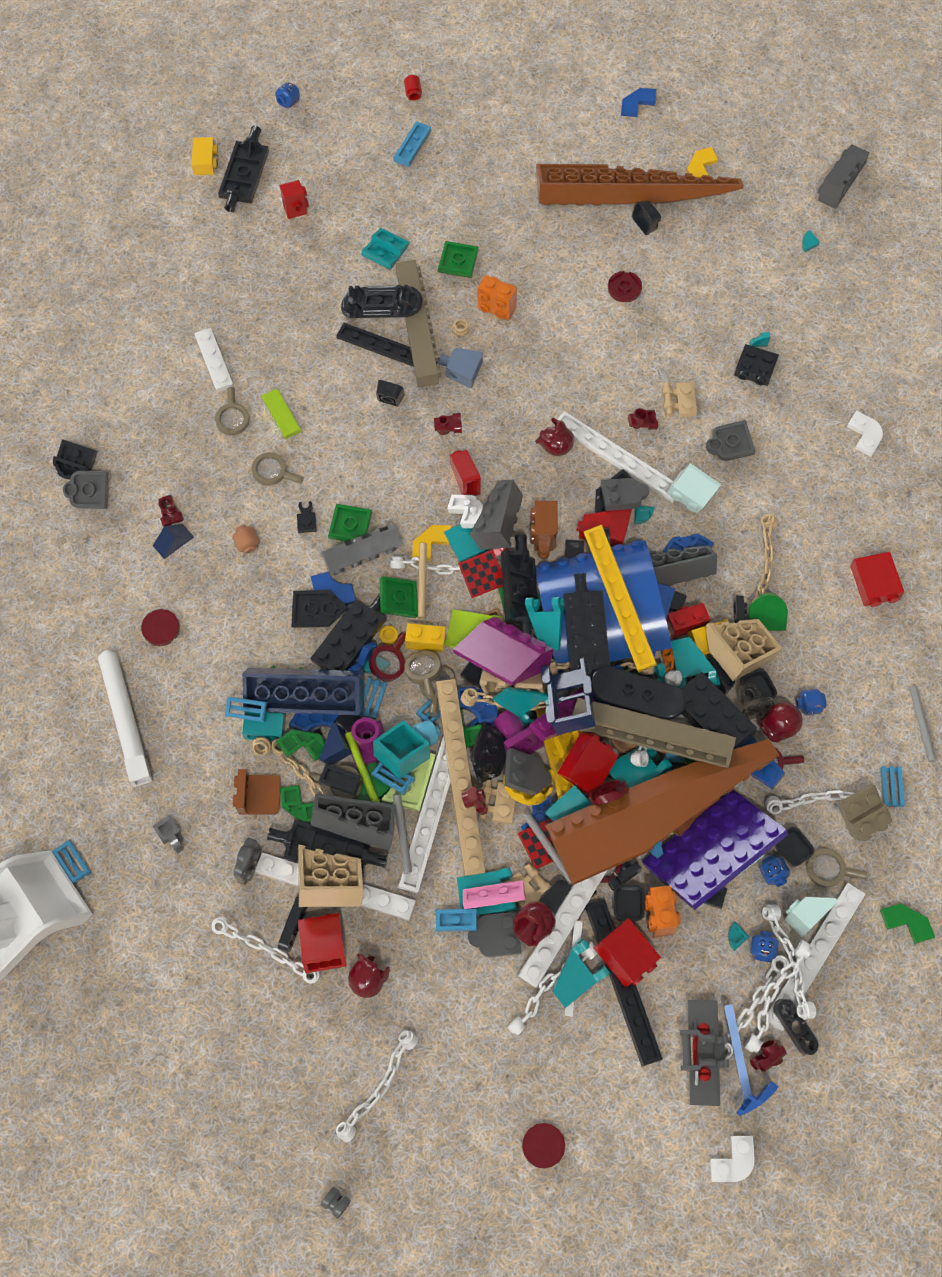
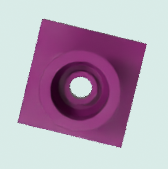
M509 710L504 711L495 719L494 726L507 739L504 741L505 753L508 749L513 748L530 755L544 747V741H541L529 727L526 728L521 719Z
M361 718L353 724L349 732L352 733L353 738L356 740L366 766L374 762H380L374 756L373 741L384 734L385 730L381 720L375 721L371 718ZM351 754V755H352V758H353V760H354L355 766H356V768L358 769V767H357V765H356V762H355V759H354V757H353V754Z

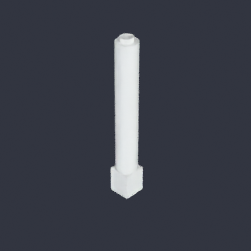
M112 650L103 651L98 657L123 750L129 781L133 787L153 782L118 655L116 652H112Z

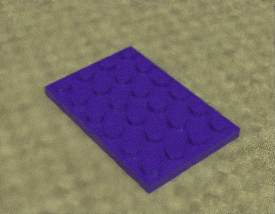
M732 790L698 816L681 837L674 835L661 846L663 855L657 859L653 854H650L642 863L645 868L666 886L671 885V890L675 891L676 895L696 910L784 839L788 833L784 827L735 790Z

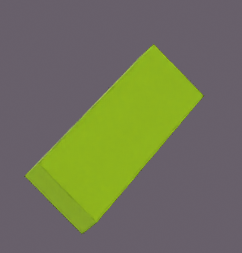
M277 388L261 395L263 402L285 440L301 433L300 427Z

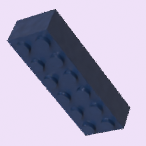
M247 668L242 673L243 699L268 702L266 712L360 715L364 710V671ZM243 703V707L261 709L260 705Z

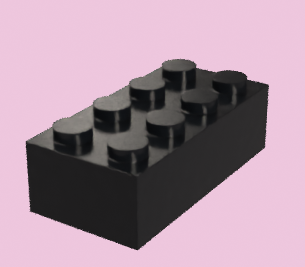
M703 672L682 688L687 698L686 708L682 715L693 727L736 737L733 749L744 746L756 735L757 727Z

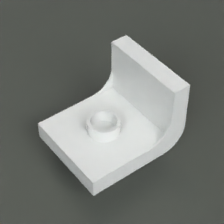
M51 850L16 855L0 863V981L42 939L58 930L83 925L93 915Z

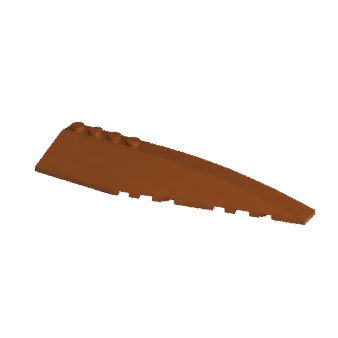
M536 164L539 204L543 205L576 204L582 206L593 204L600 206L602 204H636V202L647 200L651 203L707 197L740 190L744 187L740 178L718 176L717 179H714L710 175H703L699 178L693 176L692 173H685V176L677 175V172L649 169L648 172H645L643 169L635 167L632 170H626L624 166H617L616 169L608 168L609 165Z
M770 739L733 749L729 768L697 761L631 787L624 796L617 800L604 804H592L545 825L551 842L572 885L649 852L659 841L663 842L669 837L668 835L671 832L682 828L686 821L697 817L720 800V796L726 792H731L735 785L742 780L746 781L750 778V774L756 770H761L776 759L779 754Z

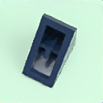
M183 524L164 526L153 547L165 559L193 539L194 536Z
M332 724L319 761L333 765L352 754L344 728L337 724Z

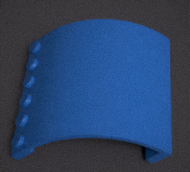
M636 540L628 545L614 546L611 550L651 651L656 652L672 648L646 540ZM580 553L576 557H563L557 561L550 563L542 562L536 566L543 612L554 611L552 597H561L563 599V594L576 591L574 574L580 573L581 575V573H586L587 590H603L610 662L632 657L592 553ZM564 610L562 615L560 651H553L556 663L569 662ZM558 669V674L566 672L564 669Z

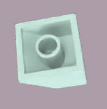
M690 463L676 476L667 493L675 501L684 504L688 510L698 513L708 503L721 484Z
M805 897L800 902L797 899L785 912L788 916L784 921L803 937L838 900L836 898Z

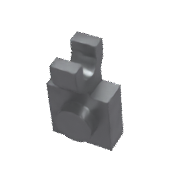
M170 816L152 826L163 844L170 842L177 854L184 850L177 839L181 832Z

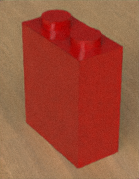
M891 552L855 558L850 568L864 606L877 607L884 602L891 604L900 600L904 594V589Z
M582 732L579 734L557 773L586 794H589L591 790L594 792L598 790L597 787L603 784L619 756L612 751L613 747L605 742L601 743L599 741L600 737L591 732L589 735Z
M329 913L324 916L307 917L298 920L302 964L305 974L347 966L339 913Z
M629 918L593 947L625 988L631 983L635 986L644 979L642 974L644 972L648 974L658 966L656 962L661 958Z

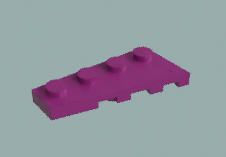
M583 687L578 689L570 696L584 693ZM578 698L566 700L558 704L560 718L573 715ZM546 713L533 721L529 726L541 741L559 736L556 734L553 725L547 722Z

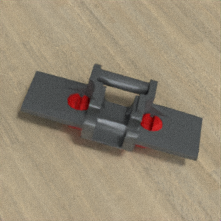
M688 1000V1030H680V1035L682 1036L683 1054L681 1071H689L690 1105L720 1106L719 1068H729V1060H725V1044L728 1043V1036L719 1037L718 1001ZM691 1037L693 1038V1065H691Z

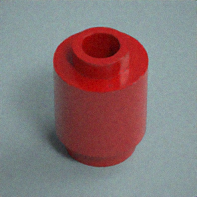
M413 74L408 75L404 79L406 96L411 101L419 100L422 95L420 78Z

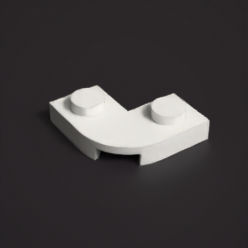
M856 410L847 427L862 434L855 449L872 457L882 439V428L877 421Z
M452 495L447 509L451 514H463L460 522L462 528H473L484 506L476 499V496Z
M730 1136L731 1159H710L711 1182H739L750 1175L754 1167L753 1136Z

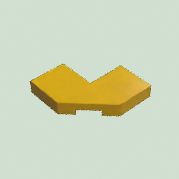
M708 147L696 151L686 172L692 173L693 176L699 178L703 175H708L705 166L718 162L713 148Z
M432 525L413 541L412 558H419L420 543H427V561H431L432 544L450 545L444 531L451 529V525Z

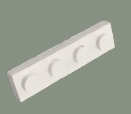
M208 328L194 333L216 392L234 387L212 329Z

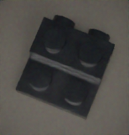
M745 344L734 376L741 380L753 381L760 386H768L779 354Z

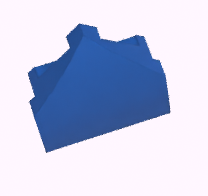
M771 1081L763 1087L757 1097L750 1094L744 1099L743 1104L736 1113L741 1116L751 1112L768 1100L779 1086Z

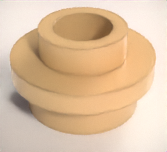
M458 319L453 323L452 331L455 335L465 336L469 333L470 326L466 320Z
M257 737L252 742L253 752L258 756H264L271 750V742L265 737Z

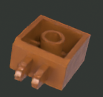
M535 501V507L531 508L530 544H534V551H538V557L543 560L548 559L549 551H553L556 548L558 501Z

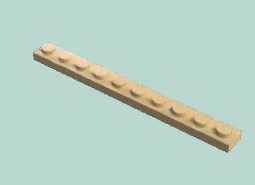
M456 680L436 681L435 685L464 876L485 873L476 809L474 806L466 808L462 800V793L467 792L472 787Z

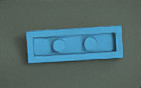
M416 121L396 152L394 162L409 167L429 136L431 127Z

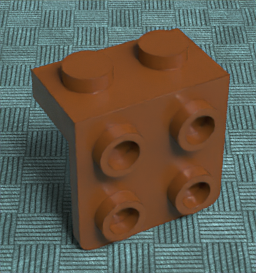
M238 769V776H234V787L237 788V793L233 795V807H236L238 814H278L280 777L278 775H249L246 769Z

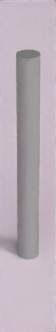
M913 686L909 689L928 762L936 761L918 688Z
M401 795L393 796L403 871L404 874H411L412 869Z
M528 813L524 816V819L569 885L572 884L555 848L531 813Z

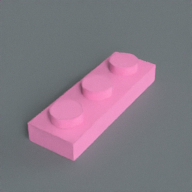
M523 880L463 889L464 909L525 900Z

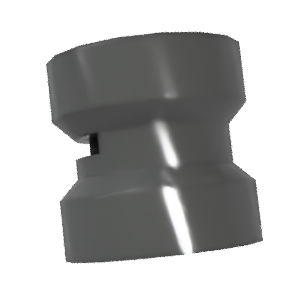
M333 1187L320 1205L325 1209H330L332 1215L338 1219L349 1206L351 1200L346 1196H341L339 1190Z

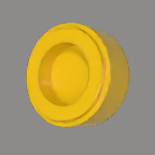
M384 626L379 632L380 641L385 645H393L399 637L397 629L393 626Z

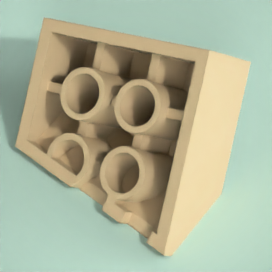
M759 619L742 620L738 623L730 624L729 622H722L718 625L708 623L706 625L709 652L732 681L771 662L782 650V647Z
M485 670L482 671L480 686L484 693L494 697L507 687L547 693V684H544L542 681V673L513 686Z
M298 844L299 907L362 906L363 880L361 859L342 854H335L333 856L323 853L324 850L316 849L312 851Z

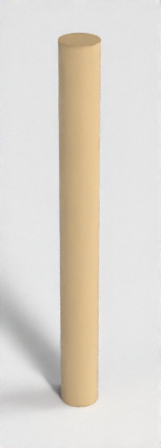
M420 543L418 618H425L427 543Z

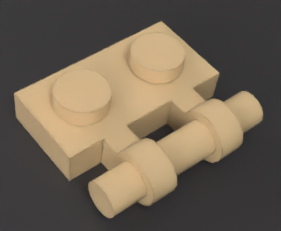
M669 382L663 384L662 394L665 397L664 410L667 417H672L674 415L673 411H678V417L697 416L694 382L676 383V389H672ZM672 397L677 398V403L672 402Z
M487 780L484 782V786L481 787L486 795L487 813L493 814L492 822L512 825L516 800L507 793L502 782H498L497 789H492V781ZM490 796L496 797L494 806H489ZM487 813L485 815L479 814L478 819L486 820Z
M530 863L524 867L528 873L525 878L518 872L505 882L523 880L525 900L517 901L521 908L530 902L538 901L551 887L549 882L546 883L540 876L539 870L534 869ZM532 880L540 887L538 891H535L529 884Z

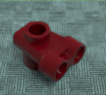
M638 408L633 414L628 415L630 427L635 429L648 428V430L658 429L655 410Z
M461 413L434 418L435 431L440 435H446L449 432H454V434L462 433Z
M171 495L158 499V505L162 514L160 520L163 527L184 521L182 512L178 511Z
M470 787L467 792L462 793V800L466 808L474 806L480 815H485L488 812V807L485 804L486 795L483 789L478 790L475 787Z
M775 1039L768 1040L761 1046L763 1053L752 1058L750 1064L755 1070L760 1069L762 1072H766L772 1066L781 1064L783 1062L782 1057L787 1052L782 1045H778Z

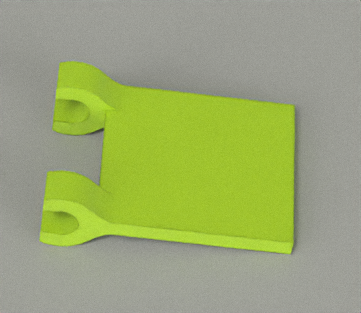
M453 609L445 646L455 648L485 620L492 617L500 618L502 621L504 619L496 615H484Z

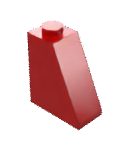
M458 450L450 454V465L461 495H481V477L468 451Z
M632 509L584 514L583 520L579 521L576 531L579 532V539L586 540L584 531L602 525L603 528L609 527L611 547L623 545Z

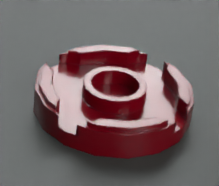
M619 271L610 277L607 285L608 293L619 302L634 301L641 294L642 281L633 272Z
M158 609L146 615L142 621L141 631L145 640L151 645L166 646L172 643L171 641L179 635L180 624L174 613L169 610Z
M613 780L597 787L598 790L595 792L591 790L588 796L591 804H604L624 796L629 791L626 781L623 780L620 783V780Z
M547 1123L536 1124L528 1129L522 1143L523 1154L527 1161L533 1166L542 1169L553 1167L559 1163L564 1155L566 1146L564 1136L560 1130Z

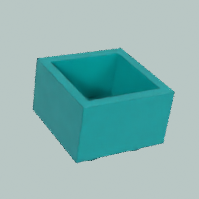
M404 720L373 741L374 756L399 779L430 759V743Z

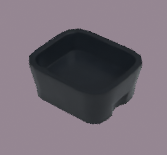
M647 200L636 202L632 212V219L644 235H649L657 230L661 215L653 204Z
M378 380L377 400L399 407L400 402L405 396L403 387L384 380Z
M758 669L742 676L741 687L751 706L758 707L776 697L777 690L765 670Z
M790 827L787 829L788 835L775 845V849L789 866L796 867L808 860L814 854L815 849L797 827Z
M618 885L614 891V915L616 919L620 921H626L628 918L631 921L643 919L645 914L644 889L638 885Z

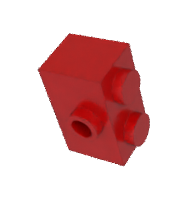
M299 180L279 185L287 218L291 219L306 215V208L309 207L307 197H305L307 196L305 186H301Z
M704 603L691 607H681L678 611L669 613L666 618L667 627L672 639L687 635L689 631L704 627L711 620Z

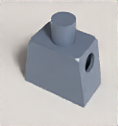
M455 348L451 357L444 354L440 356L439 365L446 366V376L468 388H472L483 363V352Z

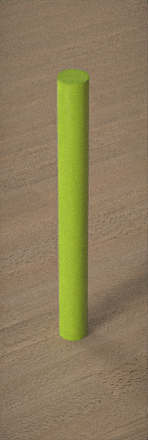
M348 732L345 736L360 775L363 777V783L371 802L380 803L356 740L353 738L352 733Z

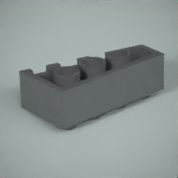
M853 144L847 150L845 149L840 160L835 163L833 169L826 176L823 184H821L818 190V194H820L818 201L836 209L866 164L870 152Z
M513 479L497 482L479 518L474 524L470 536L480 550L511 548L510 538L514 536L513 526L517 523L518 519L516 513L520 510L523 494Z
M392 523L321 552L328 572H333L334 575L344 572V567L351 565L354 568L362 564L361 560L368 558L371 561L379 558V553L385 551L386 554L396 551V546L401 545L402 542L395 524Z
M710 546L684 548V551L667 549V553L657 554L656 550L649 551L656 580L659 584L672 586L677 583L717 574V554Z
M315 794L311 826L390 851L394 835L395 805Z

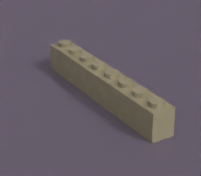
M416 260L395 263L398 285L404 286L407 284L416 288L423 298V305L419 312L413 316L405 317L417 386L419 388L439 384L438 377H441L440 366H436V362H439L437 351H433V348L436 347L435 339L430 336V333H433L432 323H428L427 320L430 319L429 308L425 309V305H427L426 294H422V291H425L423 280L419 279V277H422L420 266L417 267Z
M577 699L573 715L587 712L585 699ZM593 701L596 726L579 730L729 768L736 737L727 734H720L707 729H700L687 724H680L667 719H660Z

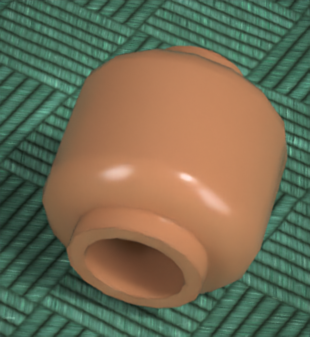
M241 525L235 529L236 532L233 534L232 539L239 552L248 554L258 549L260 539L253 527Z

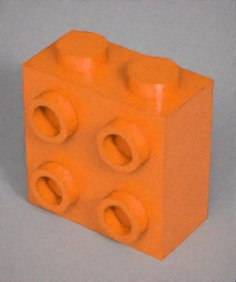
M485 275L478 286V308L482 312H489L499 319L509 321L517 306V288L495 277Z
M671 885L650 888L646 895L645 912H649L647 926L648 931L653 933V938L674 935L678 929V924H681L680 914L675 911L674 904H677L676 893L671 890Z

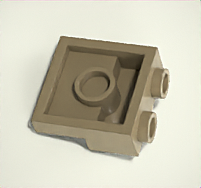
M873 784L867 785L838 802L850 835L858 841L869 840L872 837V833L886 830L888 824L893 822L887 805L882 803L877 788Z

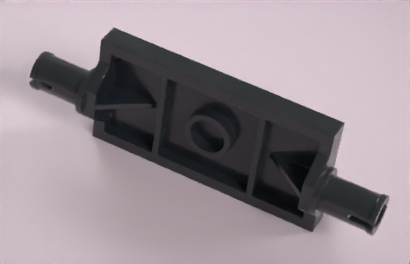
M255 126L251 127L249 136L243 142H235L218 192L219 198L227 199L224 209L230 212V208H232L231 212L235 211L237 201L252 204L269 152L268 146L261 145L258 141L261 133V128L256 126V129Z
M517 534L515 536L516 550H504L501 552L505 622L519 626L521 632L530 634L533 637L532 630L534 628L525 606L526 598L538 599L535 559L529 556L527 536Z
M578 573L574 574L576 591L563 594L570 671L581 669L580 659L584 658L591 679L593 672L598 668L610 666L603 590H587L586 573H581V575Z
M378 594L371 606H366L356 600L352 603L310 658L313 663L320 667V670L348 671L358 659L362 647L373 639L387 620L384 615L379 613L381 611L380 594Z
M294 820L291 830L286 832L270 827V833L267 835V840L284 843L286 849L283 859L298 863V844L312 851L320 849L324 850L323 853L333 856L335 854H342L361 859L362 877L367 864L385 868V863L388 860V855L371 852V845L297 820Z

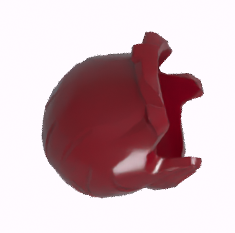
M553 417L551 421L555 427H547L545 430H541L540 436L535 442L540 444L549 454L563 456L572 449L575 440L574 434L567 428L564 421Z
M788 702L775 704L760 720V728L768 739L776 743L795 736L803 725L801 712L796 706Z
M538 901L530 902L513 919L515 924L513 929L518 939L529 947H535L552 933L556 924V918L551 908L545 903Z
M359 953L357 954V962L349 971V987L357 996L371 998L380 992L383 984L387 981L390 967L388 966L382 971L379 969L378 964L373 962L375 959L373 955L366 958L363 954Z

